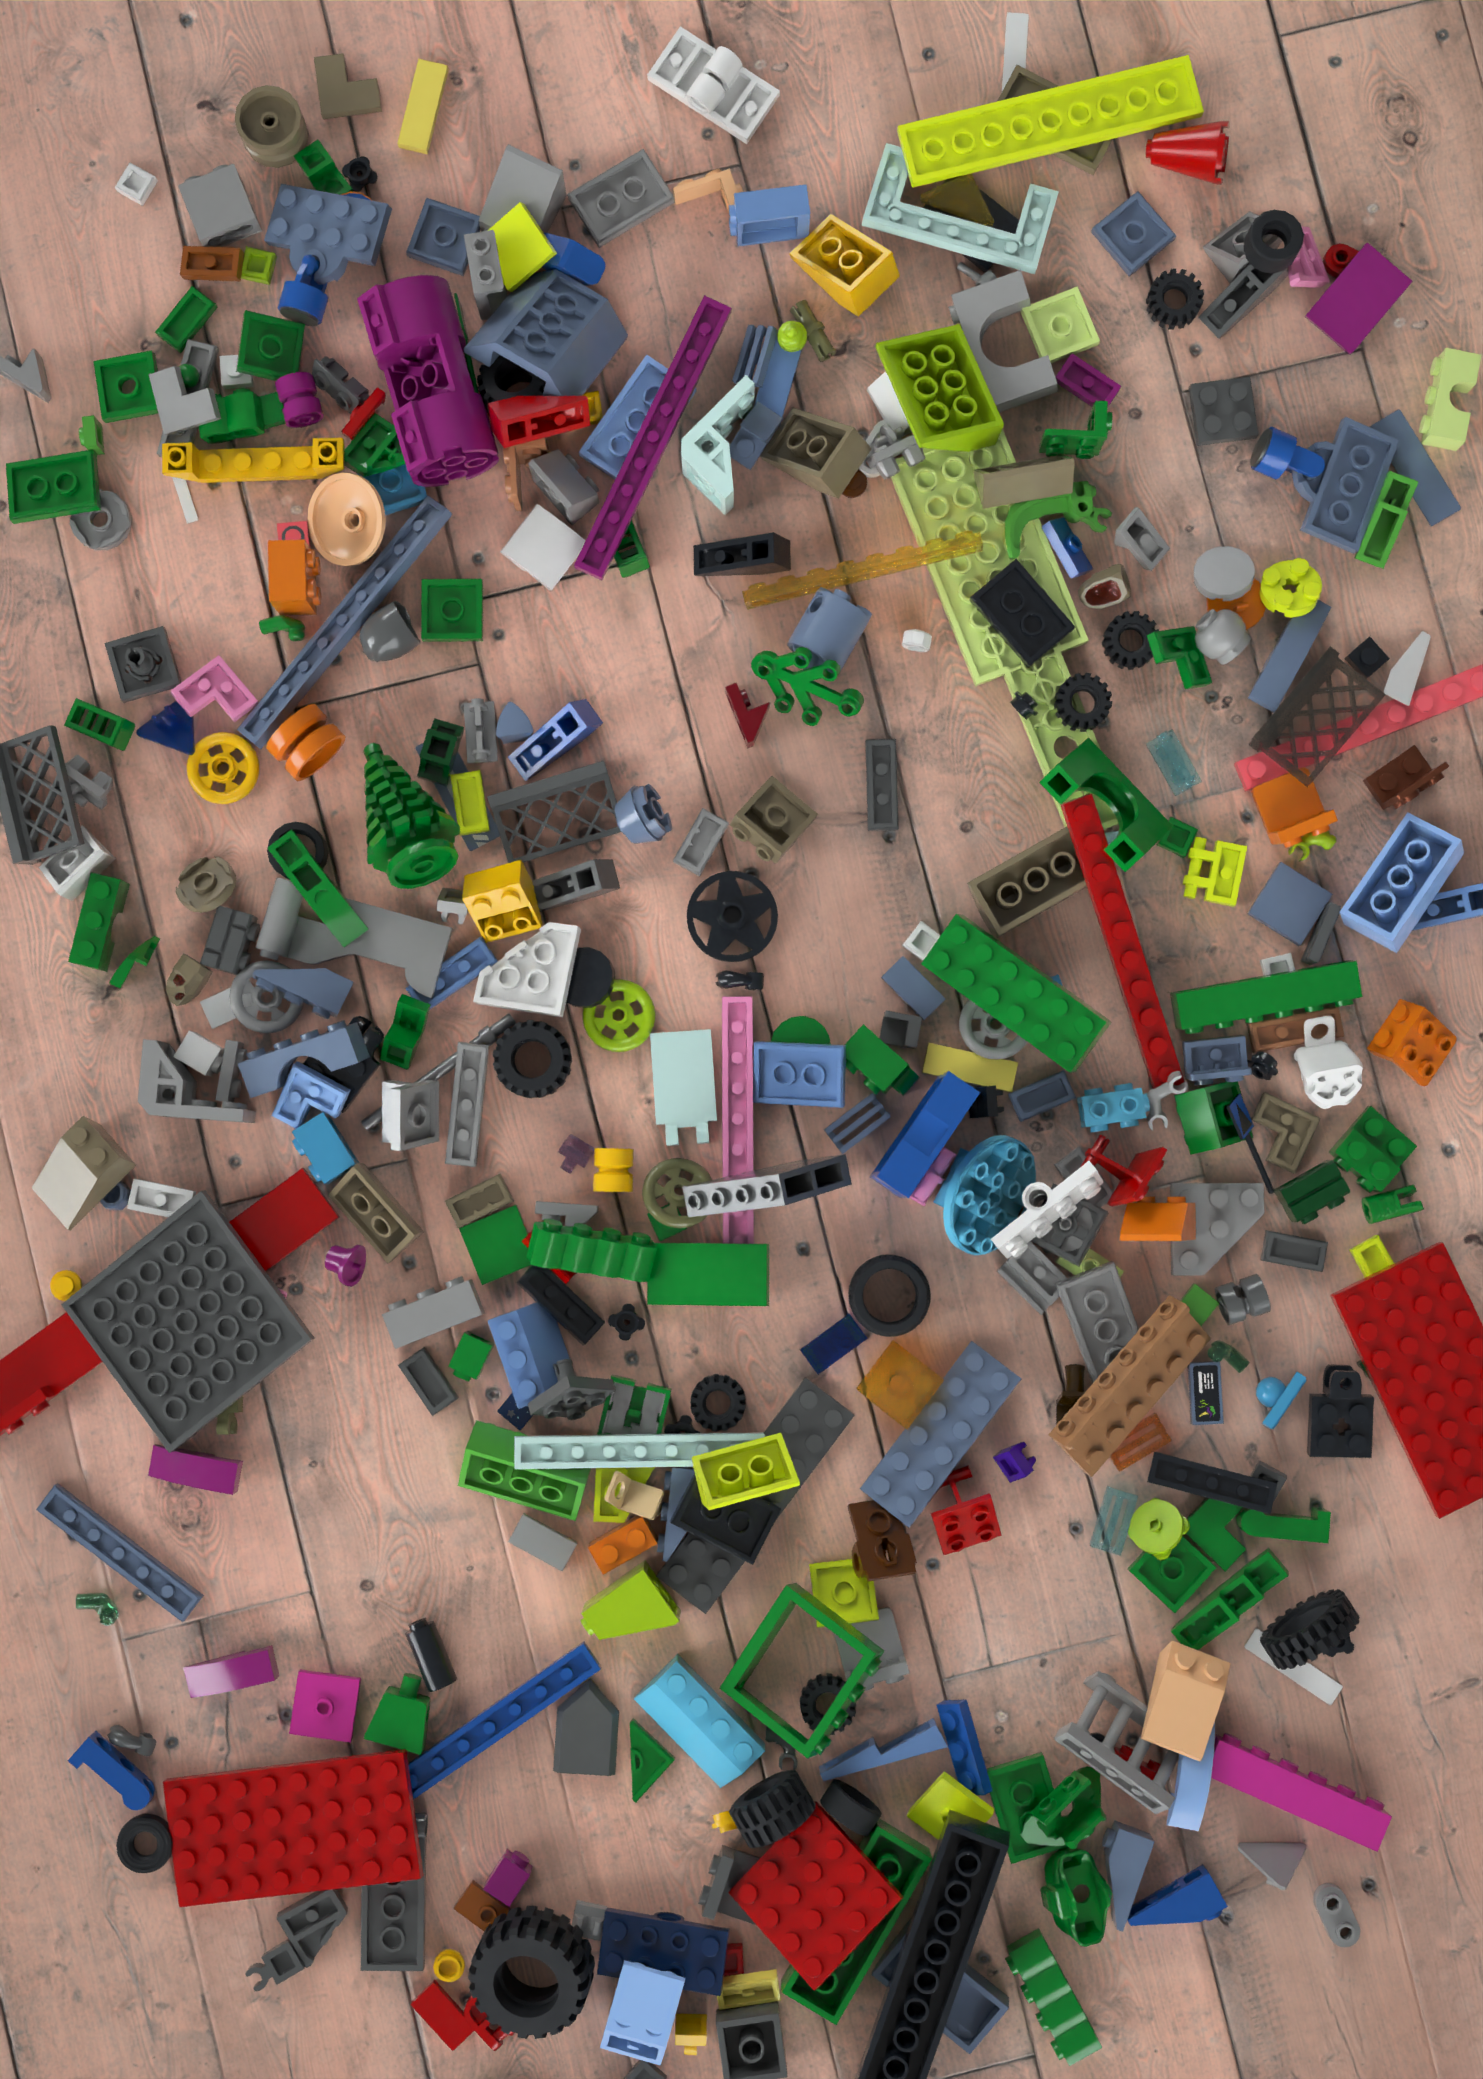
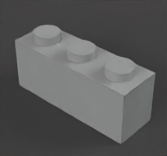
M463 1276L446 1282L447 1289L436 1293L433 1287L416 1294L417 1301L407 1304L406 1300L403 1299L388 1305L389 1312L382 1314L395 1349L484 1314L485 1311L473 1280L470 1279L464 1282Z

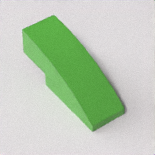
M1392 471L1387 472L1359 551L1355 554V559L1384 569L1408 513L1406 510L1418 485V481Z

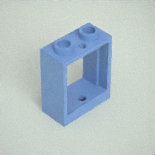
M807 184L734 193V205H729L730 235L737 238V246L806 238L809 235L810 225Z

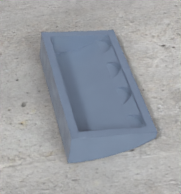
M911 1918L889 1945L872 1971L871 1975L886 1987L888 1986ZM967 1963L943 2033L968 2054H971L1009 2009V1997Z

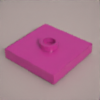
M300 1669L298 1671L289 1734L351 1743L361 1678Z

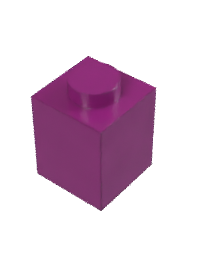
M506 1849L487 1878L483 1890L510 1907L531 1874L533 1866L529 1864L530 1860L519 1851L511 1852Z

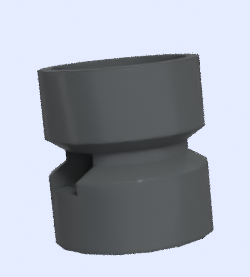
M1258 1274L1240 1279L1239 1285L1230 1282L1215 1287V1296L1217 1302H1219V1309L1228 1325L1246 1320L1247 1314L1256 1317L1271 1311L1266 1288Z

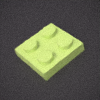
M1078 286L1033 303L1031 306L1021 310V315L1039 358L1048 355L1050 362L1054 363L1069 357L1071 353H1080L1098 346L1100 343Z

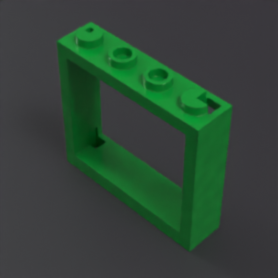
M797 1583L787 1584L719 1689L808 1759L817 1754L821 1755L825 1748L830 1745L832 1741L829 1738L834 1728L839 1729L849 1715L846 1712L851 1702L856 1703L864 1693L866 1687L863 1684L868 1676L873 1677L879 1670V1665L882 1662L880 1657L885 1650ZM796 1604L863 1655L809 1740L743 1688Z

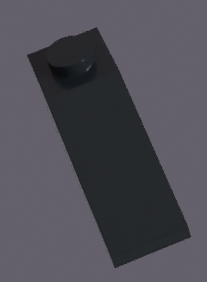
M774 532L693 546L695 576L765 575L791 570L790 540Z

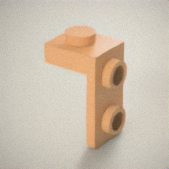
M730 168L724 171L716 169L707 173L703 178L681 181L673 188L675 205L721 191L729 213V205H734V193H740L743 190L740 183H734Z

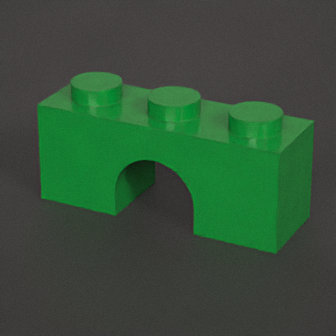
M91 872L68 962L108 972L115 944L111 940L112 925L116 915L123 913L130 886L129 883L121 879Z

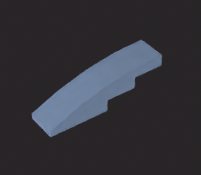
M1318 600L1311 612L1300 617L1290 618L1274 649L1269 654L1248 699L1275 713L1317 637L1331 606Z

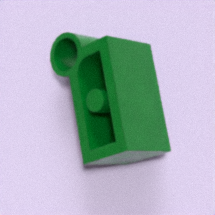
M864 1024L845 1044L846 1069L853 1075L858 1071L865 1077L866 1080L863 1084L876 1095L880 1091L886 1095L893 1087L904 1096L920 1078L906 1061Z

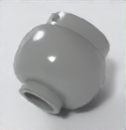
M1212 609L1196 624L1198 629L1195 635L1197 648L1203 655L1210 659H1217L1222 665L1229 663L1237 657L1251 640V636L1246 632L1243 619L1237 613L1228 609H1222L1218 612Z

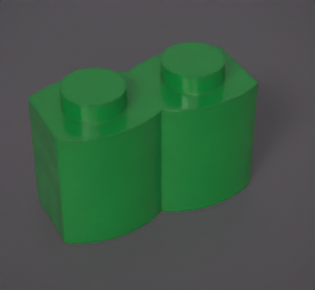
M247 388L236 389L233 391V394L225 397L215 394L221 419L199 426L200 438L208 444L223 443L236 438H249L264 434L261 398Z

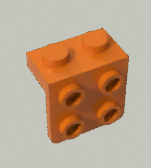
M1306 767L1298 768L1257 785L1251 791L1272 845L1284 844L1285 848L1302 842V835L1310 832L1313 836L1322 834L1330 830L1329 824L1338 821L1334 809L1324 810L1311 774Z
M1399 999L1366 1049L1375 1056L1394 1062L1418 1085L1425 1087L1429 1084L1455 1045L1457 1038L1425 1007Z

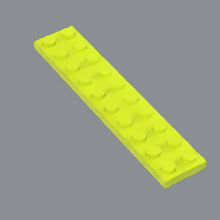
M1189 55L899 125L897 133L913 188L1200 118L1204 110Z

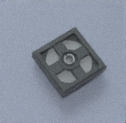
M1053 1183L1051 1189L1053 1190L1058 1185ZM1044 1199L1041 1207L1046 1204L1047 1199ZM1085 1199L1076 1204L1077 1209L1065 1219L1058 1218L1051 1224L1053 1228L1041 1238L1036 1236L1031 1242L1080 1267L1109 1214L1108 1211Z

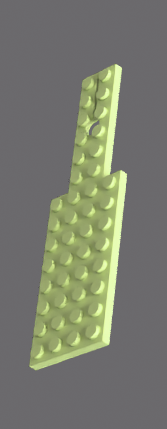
M1003 429L994 446L969 452L922 448L925 459L912 467H908L903 456L896 458L895 460L900 472L892 476L891 480L975 687L1004 676L1012 699L1016 697L1014 694L1016 691L1021 694L1027 692L1037 702L1038 705L1035 707L1038 712L1037 715L1034 716L1032 714L1027 720L1020 713L1019 716L1044 777L1063 760L1054 751V743L1058 738L1066 736L1073 739L1078 747L1089 737L1100 749L1093 729H1087L1086 732H1080V729L1070 730L1071 726L1068 724L1064 726L1061 717L1057 718L1056 716L1057 708L1054 709L1056 693L1066 679L1071 677L1062 653L1084 645L1089 640L1049 541L1042 530L1039 518L1029 521L1023 528L1019 547L1020 555L1016 559L1076 628L1028 668L969 600L972 595L1015 560L1009 559L1005 539V520L1010 507L1015 503L983 509L973 470L1016 463ZM1077 692L1072 697V706L1077 712L1086 713ZM1077 791L1064 802L1092 793ZM1092 794L1103 830L1118 825V820L1111 808L1098 796ZM1053 797L1064 827H1067L1061 805Z

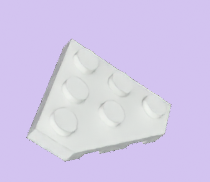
M554 922L545 924L533 937L527 941L523 940L505 953V957L479 972L473 1002L479 1005L563 1018L581 928Z

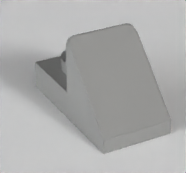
M35 349L31 350L23 364L9 355L5 358L0 356V375L49 403L51 394L43 359Z
M1138 507L1132 510L1116 530L1114 544L1129 549L1140 565L1146 570L1152 571L1170 549Z
M536 1201L535 1214H542V1220L555 1219L560 1221V1216H566L565 1226H574L575 1223L585 1224L599 1212V1206L543 1201Z

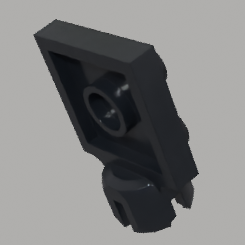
M362 1016L354 1017L348 1025L358 1023L370 1056L369 1058L332 1072L324 1063L313 1057L308 1056L303 1063L351 1090L341 1111L342 1113L346 1112L381 1065L375 1059L374 1051L383 1041L384 1033L378 1026L375 1029L369 1028L372 1022Z

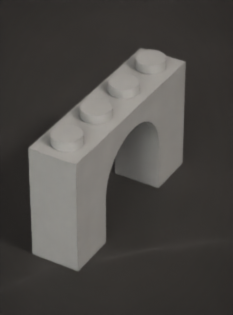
M1021 270L951 295L953 305L948 308L953 324L960 323L999 413L1058 392L1057 381L1048 355L1019 366L1002 367L992 363L981 349L983 336L991 324L1003 317L1020 312L1022 308L1031 306Z

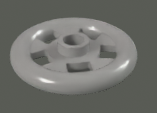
M258 961L241 970L232 982L229 995L231 1009L239 1022L252 1031L259 1033L281 1031L289 1027L298 1018L304 1002H302L301 1006L291 1003L286 1013L278 1010L277 1008L280 1006L285 993L277 990L276 987L273 992H270L273 996L272 1001L269 1003L263 1002L261 1000L262 993L269 991L257 985L253 987L249 980L252 978L254 970L290 969L279 962ZM251 993L253 1006L244 1007L242 994ZM258 1011L271 1012V1021L258 1020Z
M968 1000L960 1014L959 1029L963 1041L975 1054L987 1059H1005L1018 1053L1027 1044V1041L1019 1035L1013 1041L1007 1039L1005 1036L1009 1033L1010 1029L1004 1024L999 1029L991 1028L990 1023L997 1019L989 1013H985L982 1008L971 1000ZM972 1019H981L982 1031H972ZM986 1036L991 1039H998L996 1048L984 1045Z

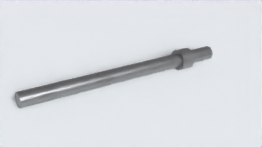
M507 1014L491 1027L487 1025L478 1032L479 1035L469 1043L491 1046L498 1040L497 1037L516 1024L510 1014ZM457 1052L414 1083L426 1080L438 1081L455 1068ZM382 1106L361 1121L367 1131L382 1122Z

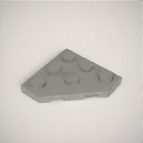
M1170 1183V1196H1186V1203H1195L1196 1240L1171 1241V1275H1205L1264 1214V1183Z

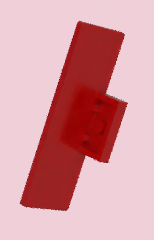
M67 1312L0 1360V1436L6 1432L10 1435L25 1425L22 1421L30 1414H33L35 1417L50 1407L48 1401L103 1362Z

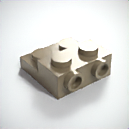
M771 776L736 813L730 826L733 827L732 831L737 839L743 842L748 840L756 847V853L764 861L772 860L776 864L816 819L818 814L776 778Z

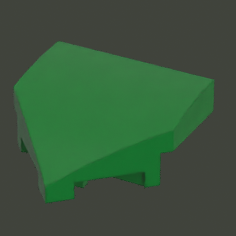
M376 413L373 414L344 450V466L363 477L381 473L405 464L395 426Z
M154 936L130 953L118 967L109 984L122 988L135 961L147 966L160 938Z

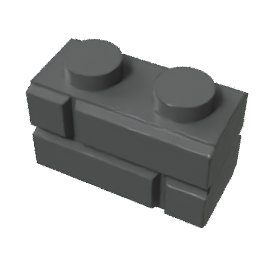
M217 907L200 964L234 975L245 969L251 961V953H248L250 942H255L259 935L260 924H257L258 918L227 907Z

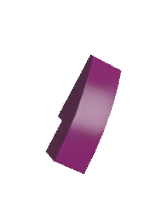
M155 1444L153 1445L148 1476L189 1487L233 1495L238 1492L243 1461L180 1448L169 1453L164 1446Z
M272 1645L248 1652L242 1651L183 1668L190 1698L252 1687L275 1681L280 1676Z

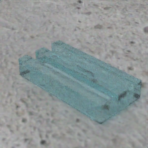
M1107 1486L1090 1541L1091 1547L1121 1556L1138 1499L1137 1495ZM1114 1495L1117 1496L1104 1541L1100 1543L1101 1534ZM1123 1499H1127L1128 1503L1115 1547L1110 1546Z

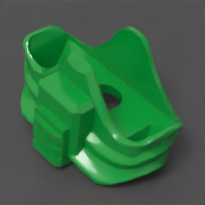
M1069 1847L1062 1848L1046 1861L1044 1867L1046 1886L1040 1889L1043 1906L1052 1913L1056 1926L1064 1933L1070 1935L1081 1947L1098 1944L1104 1937L1112 1891L1106 1880L1099 1873L1093 1856L1088 1851L1070 1849ZM1084 1884L1088 1887L1089 1895L1086 1900L1077 1902L1073 1895L1074 1888Z

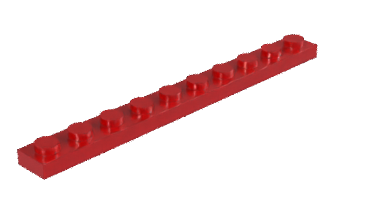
M1086 794L1061 804L1064 818L1152 1088L1155 1089L1166 1083L1168 1076L1175 1071H1180L1182 1077L1176 1080L1173 1085H1181L1185 1082L1122 885L1113 859L1104 851L1108 846V842L1092 794Z

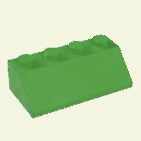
M476 1420L465 1449L458 1486L576 1521L591 1468L514 1469V1436L527 1435Z

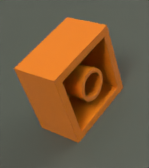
M305 539L268 540L269 602L280 615H317V605H321L320 587H316V575H320L321 566L319 557H315L314 549L309 547Z

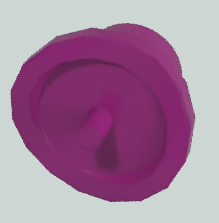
M334 1245L329 1249L325 1258V1268L338 1274L339 1281L343 1285L352 1287L362 1278L366 1264V1249L364 1246L355 1245L347 1249Z

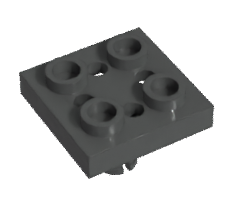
M164 626L105 643L120 699L123 703L173 689L181 683ZM159 657H161L163 660L162 663L159 665L155 664V660L157 662H160ZM148 676H151V677H152V681H151L150 683H145V680H146V681H149V680H150V678H149Z
M563 1359L557 1361V1364H553L558 1382L530 1401L528 1407L530 1415L544 1416L547 1419L567 1417L568 1420H576L585 1416V1412L593 1406L604 1403L605 1398L615 1392L616 1389L613 1379L576 1376L572 1360Z

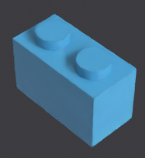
M324 1112L292 1131L295 1136L292 1143L301 1156L306 1154L310 1160L311 1165L308 1168L317 1182L322 1180L324 1184H330L346 1174L355 1164L359 1163L330 1115Z

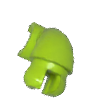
M1330 831L1313 836L1311 832L1307 833L1302 837V842L1289 848L1288 854H1292L1295 848L1299 847L1303 851V856L1299 859V862L1303 861L1310 854L1309 846L1317 845L1322 846L1325 850H1329L1336 843V836L1331 835Z

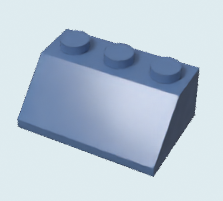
M537 1302L488 1320L518 1409L528 1406L530 1401L556 1384L558 1381L553 1364H557V1361L563 1359H570L557 1321Z

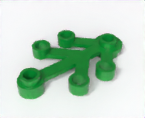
M799 647L795 652L781 656L772 651H762L754 656L751 668L756 676L767 680L776 696L774 706L780 713H789L795 703L793 696L786 692L781 680L790 684L804 710L802 720L809 726L817 725L822 717L821 709L814 704L809 693L837 705L840 713L848 717L858 714L863 706L864 697L858 690L848 688L839 693L813 681L821 678L826 681H834L840 672V665L834 660H827L822 665L804 669L808 667L812 660L811 651L805 647ZM798 656H803L806 660H802ZM795 665L797 668L804 670L793 672L786 669V667ZM826 668L831 669L834 673L827 671Z

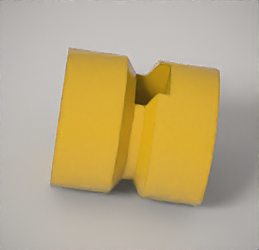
M594 1148V1166L599 1168V1172L594 1174L593 1191L633 1192V1175L628 1172V1169L633 1166L634 1149Z

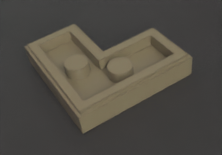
M343 53L314 57L320 109L323 119L382 112L377 78L348 82Z
M1263 1092L1251 1119L1278 1133L1265 1161L1296 1174L1321 1118Z

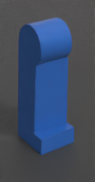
M97 1731L93 1732L68 1760L76 1769L85 1763L122 1795L124 1804L131 1810L143 1809L155 1795L154 1783Z

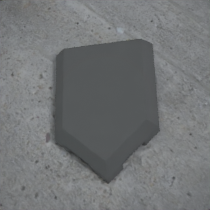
M591 1678L557 1707L554 1772L600 1776L615 1775L619 1710L606 1698Z

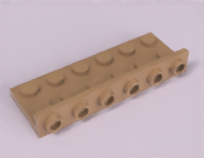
M1171 1295L1160 1304L1153 1315L1140 1327L1127 1345L1048 1434L1090 1477H1093L1212 1339L1190 1315V1308Z

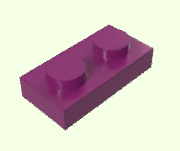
M1071 353L1055 377L1058 385L1091 407H1093L1095 401H1108L1109 407L1122 387L1073 353Z

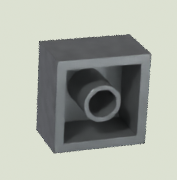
M778 2001L722 2010L716 2009V2027L724 2079H780L788 2077Z

